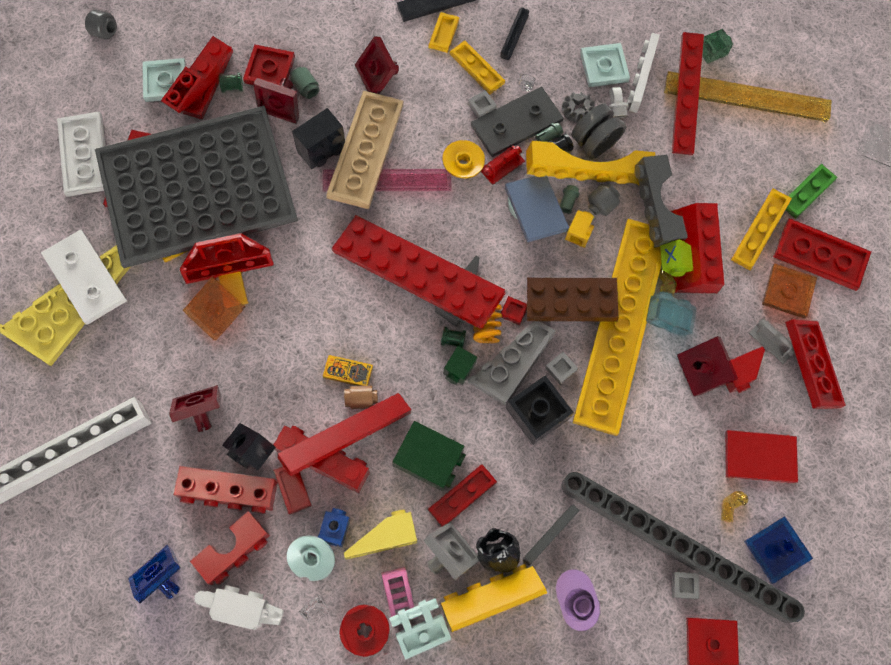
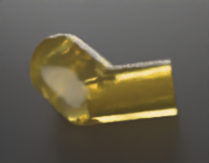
M661 269L658 276L662 282L659 297L662 301L668 302L674 296L677 283L669 273Z
M734 491L723 499L721 521L733 522L734 509L741 505L745 506L748 503V496L745 493Z

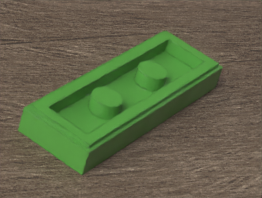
M820 164L789 195L792 199L785 211L796 219L838 177L823 164Z

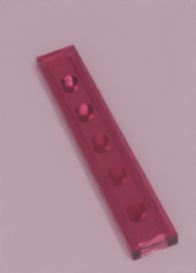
M323 169V192L328 191L335 169ZM382 169L375 191H451V174L446 169Z

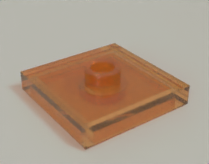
M774 263L770 271L762 305L805 319L809 313L817 277Z
M211 277L182 311L216 341L246 306L216 278Z

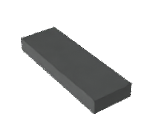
M571 505L523 557V561L530 566L580 510L575 505Z

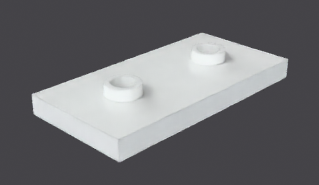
M100 112L57 118L65 196L70 197L104 191L95 154L96 148L105 146L102 114Z
M82 230L75 232L41 252L86 325L127 301Z

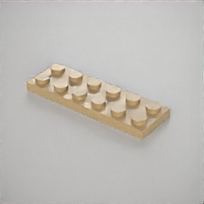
M363 91L328 188L327 199L366 209L370 208L403 108V100Z

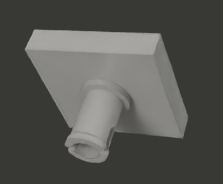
M451 522L424 539V542L435 554V557L428 561V567L434 574L440 573L445 567L454 580H456L479 562L477 554Z

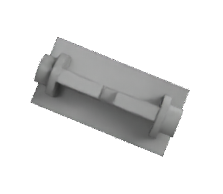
M764 318L749 332L755 340L783 364L795 353L792 343Z

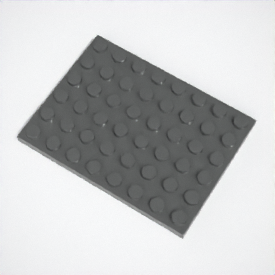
M265 106L95 149L120 263L123 268L190 251L197 242L240 233L249 235L298 221Z

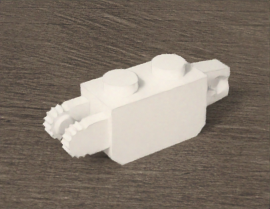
M225 585L224 590L217 588L215 593L205 592V590L195 593L194 602L203 607L211 608L209 614L212 620L256 630L262 624L280 625L284 610L270 605L268 601L263 600L264 594L249 591L247 596L239 594L240 588Z

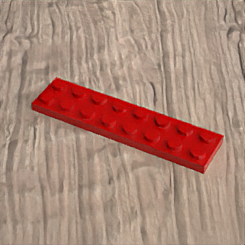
M355 215L331 248L337 255L481 330L506 294L505 289Z

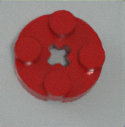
M358 605L345 614L340 625V639L343 646L354 655L372 656L381 651L387 643L390 626L385 614L375 606ZM362 623L372 628L367 638L364 635L359 636L358 634Z

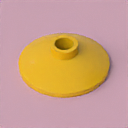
M458 140L445 148L442 161L445 169L451 175L466 179L474 177L482 171L485 164V156L477 144L468 140ZM463 160L466 161L467 164H461L459 162Z

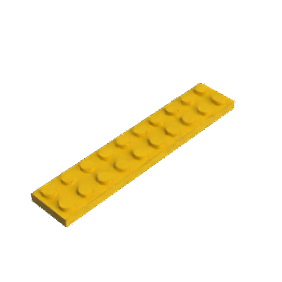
M627 219L611 276V278H617L618 322H599L572 421L574 424L614 436L619 435L662 264L660 247L654 248L653 241L649 236V224L632 219Z

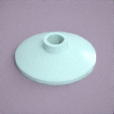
M307 535L301 536L291 543L287 551V562L290 569L298 577H307L310 581H318L326 578L332 572L335 556L328 543L316 536Z

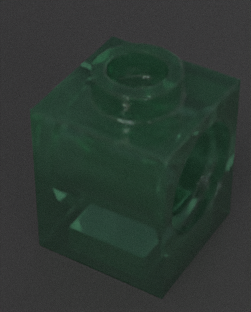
M724 29L704 36L702 57L707 64L727 56L733 46L731 37L726 34Z

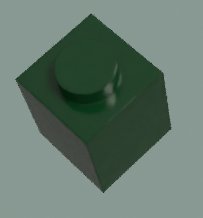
M457 346L444 367L443 374L446 375L445 379L454 385L458 383L463 385L476 365L478 357Z

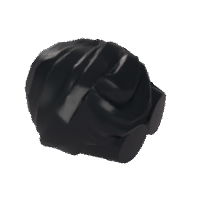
M492 528L485 537H480L477 541V558L484 568L507 573L518 566L521 554L519 541L511 533ZM500 537L503 538L499 543L487 544L488 541L493 542Z

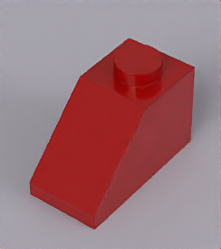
M763 346L731 359L738 379L725 384L730 393L736 390L738 393H742L751 388L750 384L757 379L765 352Z

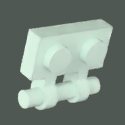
M436 598L427 602L426 600L418 602V606L406 611L405 609L397 611V615L389 618L392 627L403 624L404 630L396 633V637L405 660L451 640L442 614L432 618L430 611L439 608ZM420 615L424 616L425 621L411 627L409 620Z

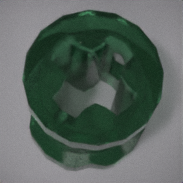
M237 72V75L219 74L222 93H226V90L243 91L241 72Z
M444 326L441 346L446 344L464 348L467 330L461 332Z

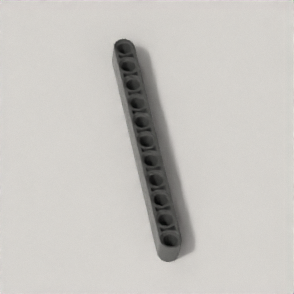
M571 472L562 481V490L567 496L779 621L792 623L803 619L805 614L804 607L795 598L578 472ZM569 479H574L578 482V490H573L568 486ZM590 491L598 493L600 497L599 502L590 500ZM611 503H615L620 507L621 512L619 515L611 512ZM632 516L640 518L641 527L638 528L632 524ZM654 528L661 530L663 534L662 540H657L654 537ZM677 540L684 546L683 553L675 549V542ZM698 553L705 557L706 562L704 566L697 562L696 557ZM720 566H723L727 571L725 579L719 575L718 570ZM742 579H745L749 584L747 592L741 587ZM764 592H767L771 597L769 605L763 600ZM787 605L793 610L791 618L787 616L785 611Z

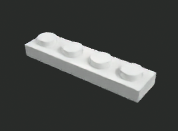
M652 33L649 41L645 40L642 52L645 53V56L639 59L637 69H640V73L635 74L632 86H636L635 91H630L627 103H631L629 111L637 113L641 104L659 34Z

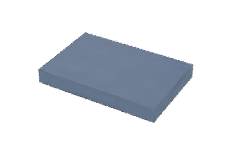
M533 176L505 184V190L527 243L569 230L567 221L547 176Z

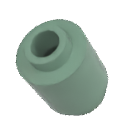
M298 67L292 72L290 80L303 97L311 99L319 93V84L308 68Z

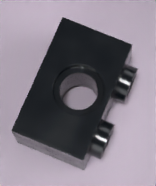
M241 423L238 424L222 445L228 450L226 455L246 469L251 466L256 470L261 468L276 448L261 434Z

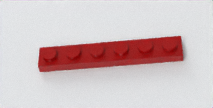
M683 32L681 35L672 153L693 155L695 150L704 34Z

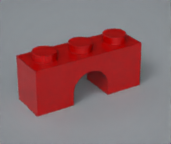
M249 511L229 527L236 537V545L231 552L220 554L214 546L209 544L190 561L207 584L213 586L215 583L217 585L223 583L229 577L228 572L235 566L239 568L244 565L249 559L247 555L254 549L256 552L261 550L268 543L266 539L270 535Z

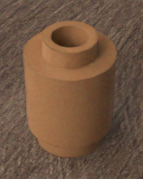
M373 385L350 386V389H344L345 407L367 409L373 406V404L378 403V392L373 390Z

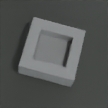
M486 90L468 99V105L477 118L497 109V105Z
M562 352L547 364L545 369L561 385L578 370V367Z
M673 572L672 598L699 599V573Z

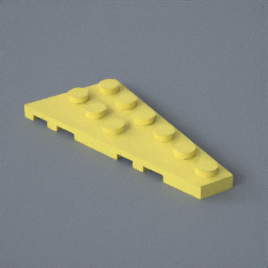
M117 245L100 256L101 261L115 283L118 284L130 267L123 268L121 266ZM61 284L35 300L33 305L22 313L19 311L12 316L13 319L4 325L0 324V333L49 366H52L85 323Z

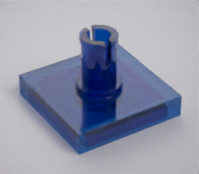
M785 516L744 541L772 584L813 559Z
M168 545L162 548L128 578L133 597L140 604L157 589L167 599L174 597L171 591L176 595L180 590V587L170 577L180 570L181 567L174 551Z

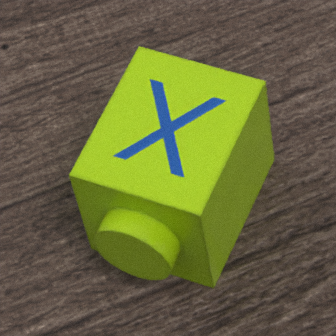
M680 239L660 245L663 271L674 277H680L685 275L686 272L693 271L691 245Z

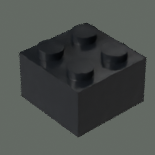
M328 108L292 131L296 150L311 169L323 166L327 159L333 155H340L345 143L343 126Z
M546 375L514 396L506 405L507 411L533 445L568 421L574 413Z

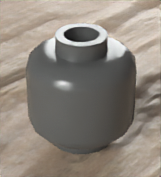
M92 10L85 18V29L91 36L109 39L116 33L117 23L112 14L100 10Z
M600 184L588 196L590 203L588 208L596 216L599 213L607 216L620 204V194L611 184Z

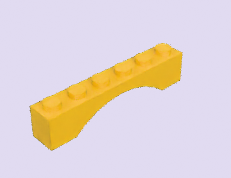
M531 141L526 150L527 174L536 177L553 176L557 179L575 178L579 181L596 180L597 182L610 181L617 182L618 184L632 183L639 185V181L635 176V165L643 157L656 155L655 152L635 150L628 156L618 160L593 162L572 156L553 142Z

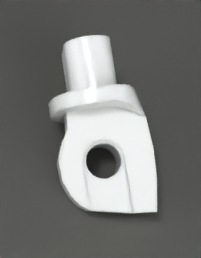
M611 88L609 90L611 100L609 107L614 112L613 118L627 117L629 104L623 102L621 88Z

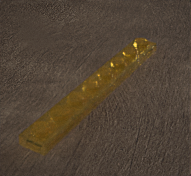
M667 72L664 93L676 95L678 73ZM700 77V100L828 122L831 116L832 100Z

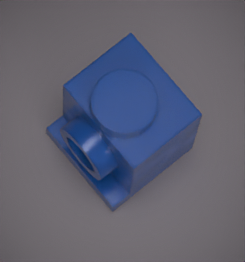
M332 508L331 512L326 511L318 538H321L328 544L343 547L350 518L345 516L346 511ZM334 521L338 522V528L331 530L330 524Z

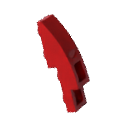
M212 36L191 67H184L161 101L178 113L189 107L209 88L222 72L220 66L231 52L230 46Z

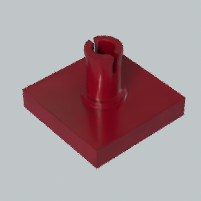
M377 36L373 37L355 63V67L367 91L375 94H380L393 75L399 72V65H397L396 61L392 60L381 37Z
M256 78L253 85L257 107L265 106L268 115L297 124L299 108L297 91L292 90L293 83L289 79L285 83L286 78H282L280 84L277 85Z
M719 336L677 354L694 397L738 379L722 339Z
M218 385L173 398L169 412L172 423L193 416L198 432H203V428H205V431L210 429L212 425L207 412L220 408L221 394Z

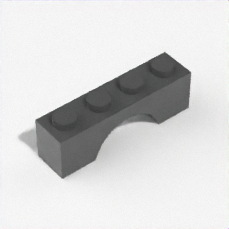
M668 155L643 157L635 165V176L639 181V193L644 202V215L649 223V236L653 241L654 248L679 239L684 241L688 236L683 216L669 211L661 198L662 184L672 176Z

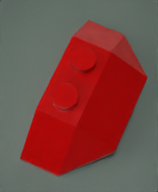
M240 233L195 243L181 265L180 272L185 283L189 284L217 278L226 274L273 266L274 262L267 247Z

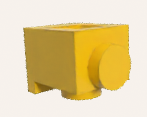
M577 210L565 240L585 248L594 229V225H591L594 216L589 212Z

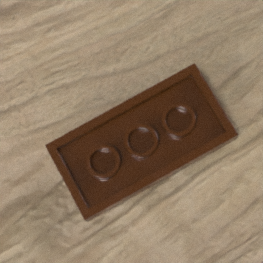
M527 277V321L618 322L617 278Z

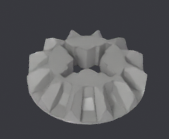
M573 92L570 96H566L563 101V114L570 121L578 123L584 115L595 108V101L590 99V95L586 96L582 92L579 94ZM583 103L582 108H578L574 111L576 105Z

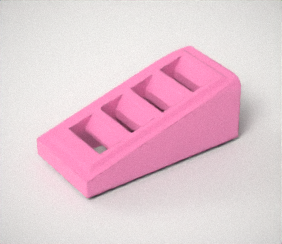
M405 567L382 572L381 575L391 617L396 615L395 610L408 606L409 609L413 608L414 603ZM402 576L403 581L388 583L389 579ZM405 587V591L391 594L390 590ZM407 597L408 601L393 604V600Z

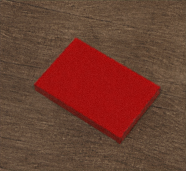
M733 430L725 431L726 477L798 483L797 436Z

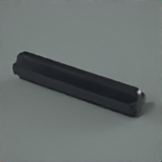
M523 7L519 9L500 52L502 59L510 60L528 19V9Z

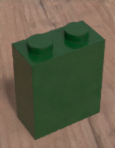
M414 421L393 459L392 465L443 492L445 487H451L456 475L452 474L456 465L461 467L466 457V454L463 453L465 446Z

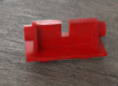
M511 146L484 165L481 173L494 185L525 162L520 155L522 153L519 146Z

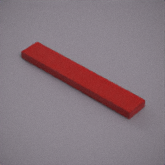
M397 393L278 453L277 458L289 476H292L411 414L412 409L402 396Z

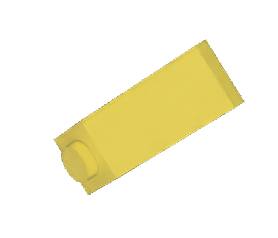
M405 510L392 512L391 517L384 519L345 551V559L348 560L416 544L417 538L411 512L406 513Z

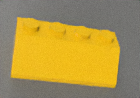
M524 564L512 570V575L504 577L503 573L489 578L491 583L481 586L479 582L467 587V593L458 595V592H454L444 596L445 601L441 603V607L451 633L547 594V590L534 567L527 568Z

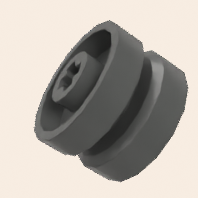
M602 103L590 110L572 130V138L579 145H584L583 149L591 159L599 157L613 147L627 128L626 124L619 117L613 118L614 112L607 104Z

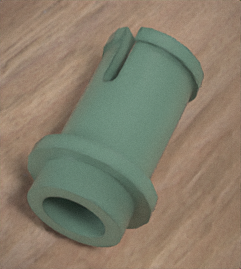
M551 123L549 128L536 134L535 138L537 141L543 142L551 141L556 137L559 139L561 134H563V129L559 123Z
M567 185L563 189L564 195L560 207L562 212L571 214L575 200L579 197L580 193L576 186Z

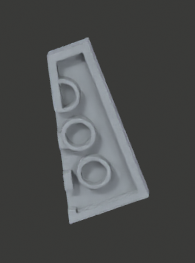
M533 321L515 337V340L509 346H505L475 376L472 375L468 379V383L502 404L507 405V402L516 393L555 335V330L540 321Z

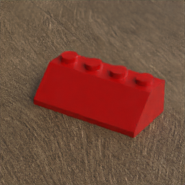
M694 203L671 211L676 215L683 216L688 236L684 242L691 245L693 271L686 272L685 275L680 277L672 276L674 293L717 294L725 285L718 204Z

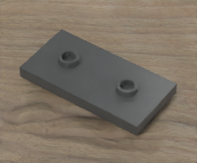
M541 86L472 121L471 126L491 157H494L511 146H515L549 128L551 123L562 122L564 117Z

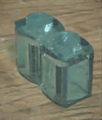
M659 292L650 298L646 322L663 328L670 333L685 336L693 332L697 308L687 300H677L671 293Z

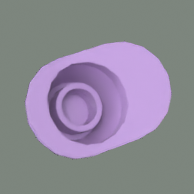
M576 569L567 570L557 580V598L566 623L572 629L586 631L592 628L598 621L600 602L590 578L584 572Z

